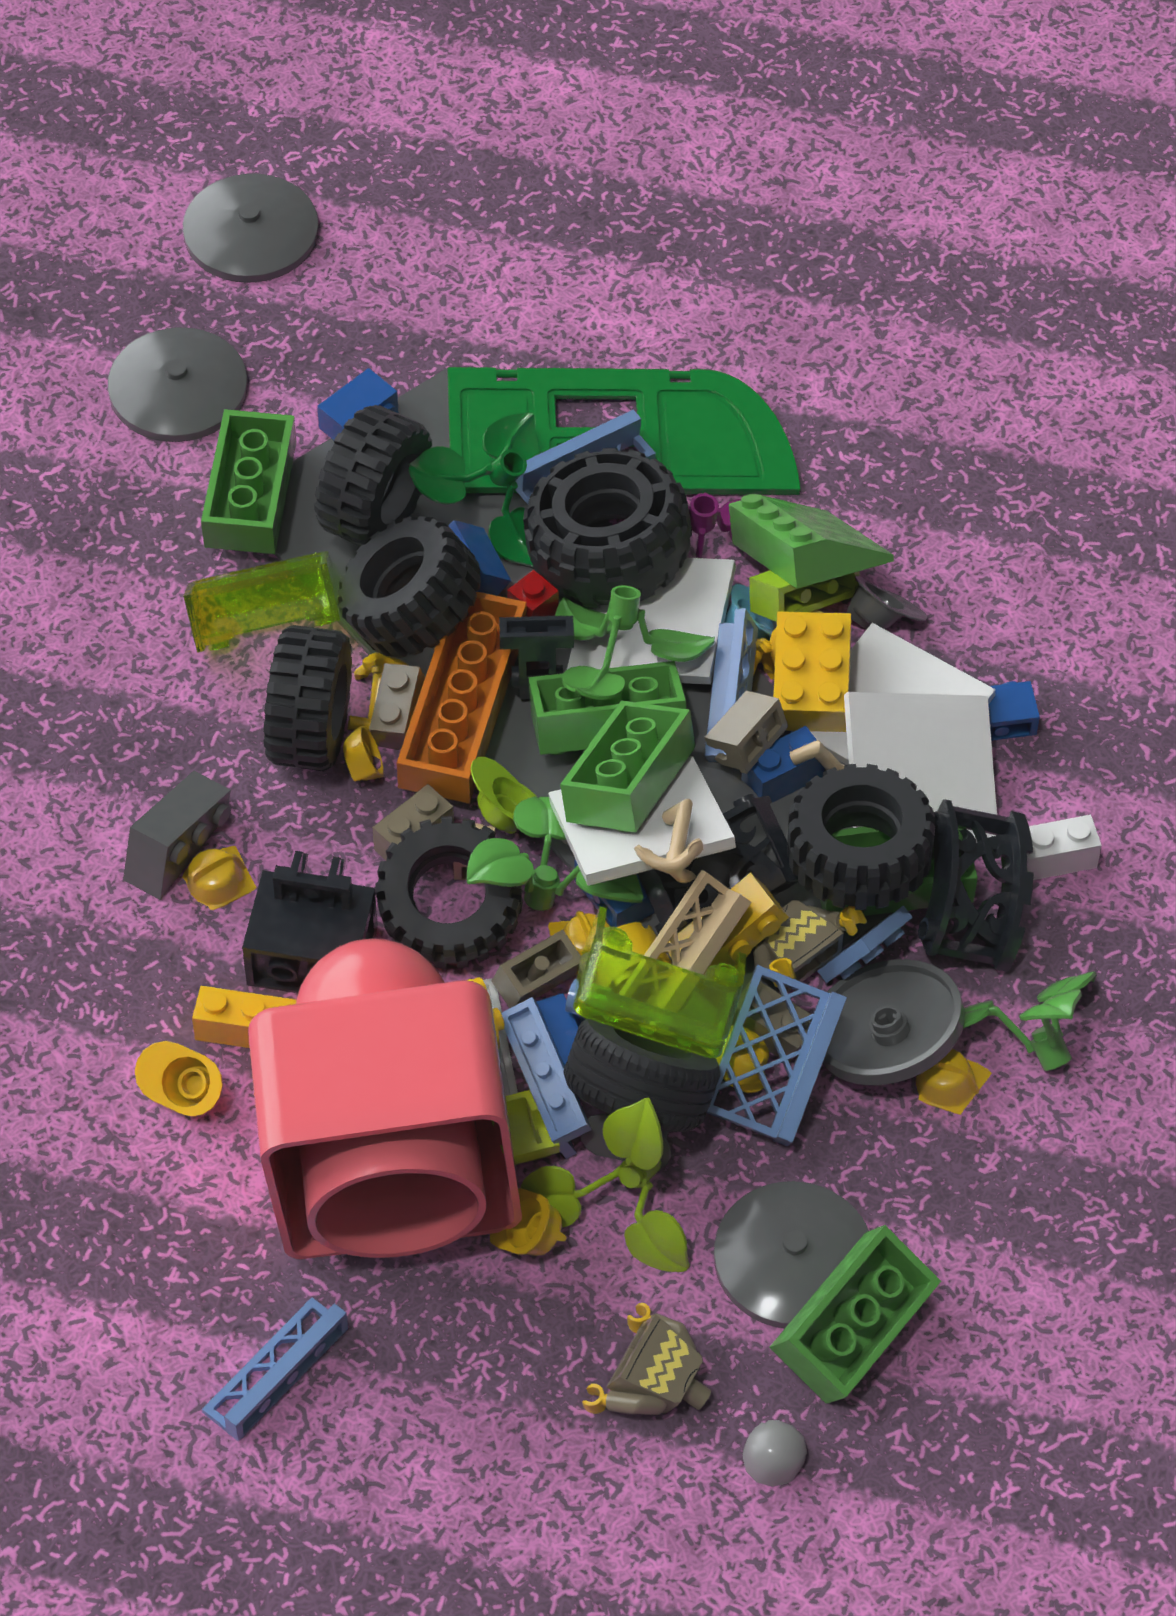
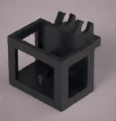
M295 851L291 867L276 865L274 872L262 870L242 946L246 984L248 986L299 993L300 987L310 970L326 954L349 942L374 939L378 928L375 888L352 884V877L344 876L346 860L333 856L328 876L306 873L308 854L302 851Z

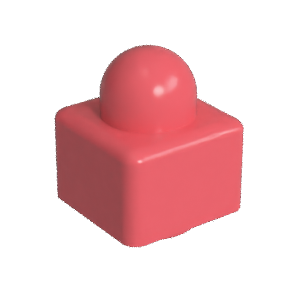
M362 939L339 946L321 958L303 981L296 1004L268 1008L254 1016L248 1027L260 1158L282 1244L288 1256L295 1259L342 1254L369 1258L408 1256L440 1248L459 1238L499 1233L505 1229H512L521 1222L522 1211L490 995L482 985L468 980L445 983L429 960L414 949L399 942L385 939Z

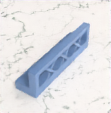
M633 409L526 460V471L516 480L518 487L515 490L528 504L533 488L540 478L548 477L552 467L561 461L566 463L574 459V455L589 451V453L600 452L602 448H618V451L634 445L639 452L645 453L646 458L650 460L655 459L656 453L640 436L641 417Z
M746 608L735 609L734 623H719L707 734L746 690L752 692L758 627ZM707 744L705 746L704 756L708 762H717L715 757L719 753L726 755L721 749H715Z
M531 997L501 1013L505 1025L504 1030L553 1144H560V1152L567 1159L577 1154L571 1140L592 1129L577 1095L567 1086L563 1072L565 1066L535 999Z
M311 1297L202 1408V1413L239 1442L347 1331V1312L335 1303L327 1309ZM314 1311L320 1318L305 1334H302L301 1322ZM297 1328V1335H290ZM296 1342L275 1362L274 1350L281 1343ZM270 1355V1363H262ZM269 1370L247 1391V1378L254 1371ZM242 1384V1391H235ZM240 1399L225 1416L216 1411L225 1400Z

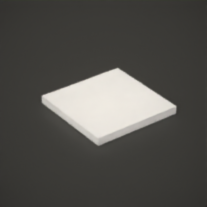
M687 558L682 568H679V571L675 574V578L666 587L660 586L655 590V595L640 601L639 609L646 611L645 622L648 633L655 629H669L715 637L714 644L700 657L686 662L675 661L681 683L710 685L712 683L719 623L725 622L736 571L735 560ZM600 605V608H585L593 609L606 614L609 605ZM637 621L630 630H618L609 668L668 662L671 660L658 657L651 652V645L643 641ZM610 634L603 637L595 635L590 640L574 639V648L571 650L567 669L576 666H589L601 669Z
M874 623L870 624L851 649L849 692L988 696V704L995 697L994 688ZM811 731L814 737L838 761L845 765L849 764L847 732Z
M847 692L844 695L849 764H856V767H867V764L877 765L879 770L886 771L889 768L897 771L899 778L904 779L907 777L917 785L916 791L921 790L924 792L934 812L938 810L942 800L946 799L951 800L953 806L997 815L988 696ZM986 833L987 837L996 836Z
M693 756L687 758L637 832H621L616 829L596 826L588 827L583 824L566 822L561 789L548 792L550 805L587 886L652 870V867L644 863L637 856L634 850L637 845L650 849L659 857L666 858L670 848L674 824L667 825L663 821L662 814L684 799H690L693 803L685 850L693 840L698 838L703 843V850L695 858L736 848L735 837Z

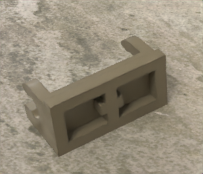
M746 690L704 738L708 746L721 749L726 753V755L719 753L715 757L718 763L740 769L741 773L747 774L765 750L769 749L787 729L788 724L779 698Z

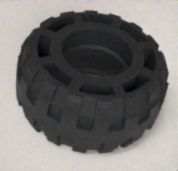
M602 448L600 452L589 453V451L574 455V459L566 463L561 461L552 467L548 477L540 478L533 488L528 507L524 511L523 523L527 550L534 570L559 590V597H566L571 602L577 600L582 602L584 607L600 608V605H609L612 588L625 585L638 589L641 592L640 601H643L655 595L657 588L660 586L666 587L675 578V574L679 571V568H682L691 548L690 536H692V526L684 489L681 483H676L673 473L657 459L650 460L646 458L645 453L629 450V452L618 451V448ZM626 519L608 527H588L605 520Z

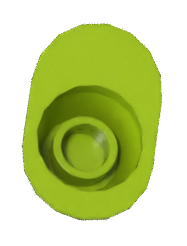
M477 757L472 761L470 770L472 779L480 791L477 801L481 814L493 827L513 834L518 830L513 820L516 806L521 801L536 795L495 760L488 757Z

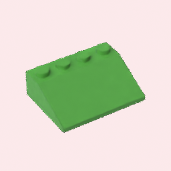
M749 494L743 496L741 501L729 504L732 543L796 589L894 561L892 553L827 510L759 494Z

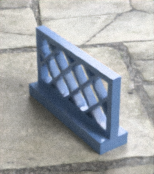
M757 965L719 1063L721 1075L707 1113L772 1138L774 1142L789 1146L793 1143L847 997L835 992H825ZM761 977L776 982L782 997L763 1005L757 992ZM785 986L796 991L788 994ZM806 994L819 999L814 1013L799 1019L791 998ZM754 999L758 1008L749 1011L751 1003ZM785 1002L794 1022L774 1030L766 1009ZM760 1012L769 1033L749 1041L743 1024L746 1018ZM810 1021L807 1032H805L802 1024ZM796 1027L803 1041L801 1048L796 1052L786 1055L777 1035ZM740 1035L744 1044L735 1047ZM772 1038L780 1058L761 1066L752 1045ZM747 1049L755 1069L736 1077L729 1061L732 1054ZM797 1056L792 1069L788 1060ZM783 1063L789 1080L785 1087L772 1092L763 1071ZM727 1071L730 1080L721 1084ZM758 1074L766 1095L747 1103L738 1082ZM733 1085L741 1106L730 1111L714 1106L713 1103L718 1090ZM783 1093L780 1104L778 1105L775 1096ZM769 1099L775 1111L771 1128L757 1123L749 1107ZM744 1110L747 1118L735 1113Z

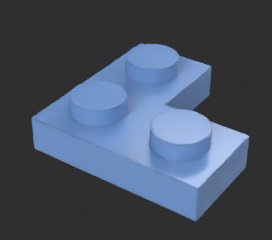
M904 906L900 907L819 969L818 973L826 983L837 975H840L843 980L862 966L858 962L859 959H862L867 964L884 951L880 945L882 942L888 947L905 934L901 927L913 917Z

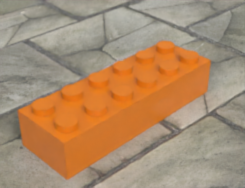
M476 592V602L474 606L469 607L468 616L463 622L460 621L454 627L456 630L449 637L445 635L439 640L440 643L435 647L396 763L397 782L400 789L418 792L428 784L443 798L470 804L476 786L471 775V764L477 757H485L512 675L511 666H515L519 653L518 649L500 650L499 617H527V602Z

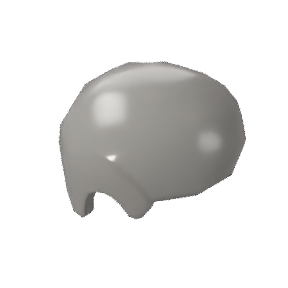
M780 1420L761 1422L749 1434L743 1449V1461L746 1472L757 1483L774 1487L790 1483L795 1479L805 1462L807 1449L804 1436L793 1425Z

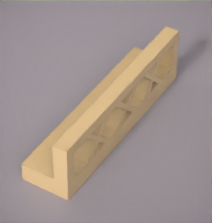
M701 870L615 999L647 1022L665 1031L751 902L741 894L728 889L707 872ZM708 884L718 891L719 894L710 907L700 909L699 895ZM693 918V933L688 939L678 941V926L683 920ZM671 950L673 963L667 971L657 973L656 959L660 953ZM650 983L651 995L644 1006L641 1007L630 998L639 985Z

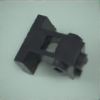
M573 616L499 617L500 650L518 649L519 666H511L512 688H519V699H530L528 677L563 674V665H556V648H574Z

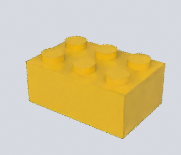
M777 611L773 697L780 700L788 724L787 731H796L807 726L810 731L846 732L844 695L849 692L851 613Z

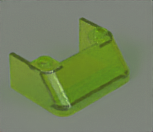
M328 551L316 552L195 580L188 583L183 595L197 653L205 651L206 646H208L209 651L230 646L229 640L238 634L304 619L306 621H314L315 626H323L341 620L338 593Z
M600 906L580 957L573 1001L574 1010L586 1019H591L659 1043L707 1058L719 1057L726 1044L744 984L746 954L739 952L733 966L727 963L709 966L705 975L632 952L633 944L625 931L617 927H604L607 908Z

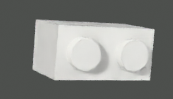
M1091 815L1029 826L1033 853L1027 854V871L1034 873L1033 880L1097 868L1102 845Z

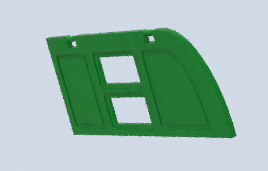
M448 367L449 448L457 452L465 463L464 475L479 471L496 460L486 454L483 449L482 439L486 429L492 423L505 416L518 413L534 414L539 454L595 428L556 427L555 399H636V411L641 417L640 436L656 453L655 459L673 473L676 483H681L685 494L800 495V483L795 458L779 420L758 393L741 380L729 374L706 369L669 371V369L614 368L496 369L493 367ZM497 378H517V381H497ZM670 379L690 380V382H670ZM488 474L471 482H464L466 493H507L508 490L507 486L494 484Z

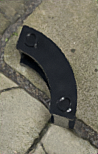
M754 794L745 795L733 802V809L723 813L735 837L736 848L726 851L742 857L734 865L730 873L729 889L740 882L738 874L749 862L753 865L747 869L746 873L751 872L767 887L773 896L799 883L798 876L793 874L790 868L789 857L787 856L788 842L770 804L772 801L770 796L755 798ZM757 814L767 837L757 846L753 847L749 843L755 836L756 826L752 831L746 833L740 829V824L748 817ZM769 844L781 868L762 852ZM695 859L685 868L686 870H691ZM655 869L637 873L660 922L655 926L658 934L695 879L688 883H681L676 880L662 882L658 871ZM662 872L664 875L671 876L668 873ZM708 884L703 889L707 894V900L704 903H699L700 909L710 907L719 894L718 891ZM674 890V906L667 891ZM693 918L683 920L677 928V933L690 924Z
M943 799L938 810L934 812V878L926 915L921 920L918 928L919 939L923 944L926 954L929 956L939 954L993 964L996 970L1009 972L1026 927L1019 926L1024 904L1031 905L1034 873L1027 871V854L1033 853V844L1028 821L1023 813L1011 811L1009 817L956 807L953 806L951 800ZM959 832L962 834V840L959 839ZM986 833L996 836L987 837ZM982 856L987 870L995 879L1002 882L1001 893L991 895L985 899L976 910L967 895L961 877L969 866ZM1001 857L1002 868L997 865L995 859ZM994 904L999 906L996 918L994 913L988 914ZM949 919L953 921L954 927L948 934L959 932L966 925L968 926L960 942L943 939ZM977 935L986 945L980 946L970 943Z

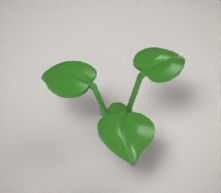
M625 585L612 588L609 608L606 614L579 606L566 597L562 598L555 613V616H573L574 639L590 640L595 635L603 637L610 634L601 670L589 666H576L567 669L562 677V683L566 689L596 700L613 699L624 691V678L616 674L607 673L618 630H630L633 628V624L638 621L643 641L651 645V652L658 657L677 662L691 661L700 657L714 644L715 637L669 629H655L648 633L645 622L646 611L639 609L641 592L634 587Z
M534 796L525 799L516 806L513 814L514 823L522 833L536 838L544 837L540 866L533 870V864L529 860V855L527 853H520L518 846L514 842L501 838H491L482 841L473 850L468 862L467 884L486 883L507 887L526 884L524 888V901L529 907L539 911L550 909L554 904L556 895L562 896L565 888L575 878L576 884L583 891L593 896L630 903H642L643 893L637 874L587 886L577 865L560 883L557 871L547 864L552 838L566 840L550 805L549 797L542 796L538 798Z
M1091 971L1078 976L1064 978L1051 984L1037 995L1038 1002L1044 1003L1027 1009L1019 1016L1021 1021L1042 1020L1043 1026L1031 1033L1033 1037L1031 1041L999 1007L994 1006L993 1001L964 1007L965 1020L963 1028L979 1022L986 1016H996L1025 1045L1028 1053L1035 1051L1044 1071L1060 1067L1069 1062L1072 1057L1062 1037L1064 1035L1059 1025V1019H1073L1075 1006L1082 996L1080 989L1090 981L1094 982L1097 973L1096 971Z

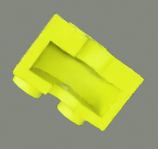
M527 1090L507 1095L506 1103L515 1165L559 1153L560 1144H553L531 1091Z

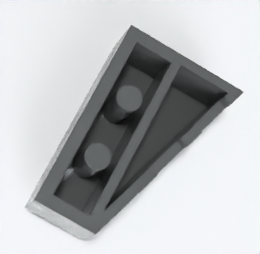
M196 771L191 772L130 826L123 880L161 900L217 827L223 826L228 820L231 813V807L229 806L231 790Z

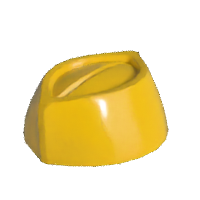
M360 726L345 739L343 744L344 757L351 777L354 781L384 777V768L378 745L369 728ZM372 756L377 757L381 761V767L378 770L372 764Z

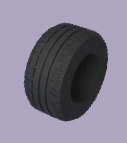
M612 1014L591 1015L581 1022L563 1070L567 1086L575 1095L609 1114L644 1098H650L661 1130L672 1132H688L703 1123L721 1075L717 1059L697 1043L666 1029L663 1031L651 1023Z

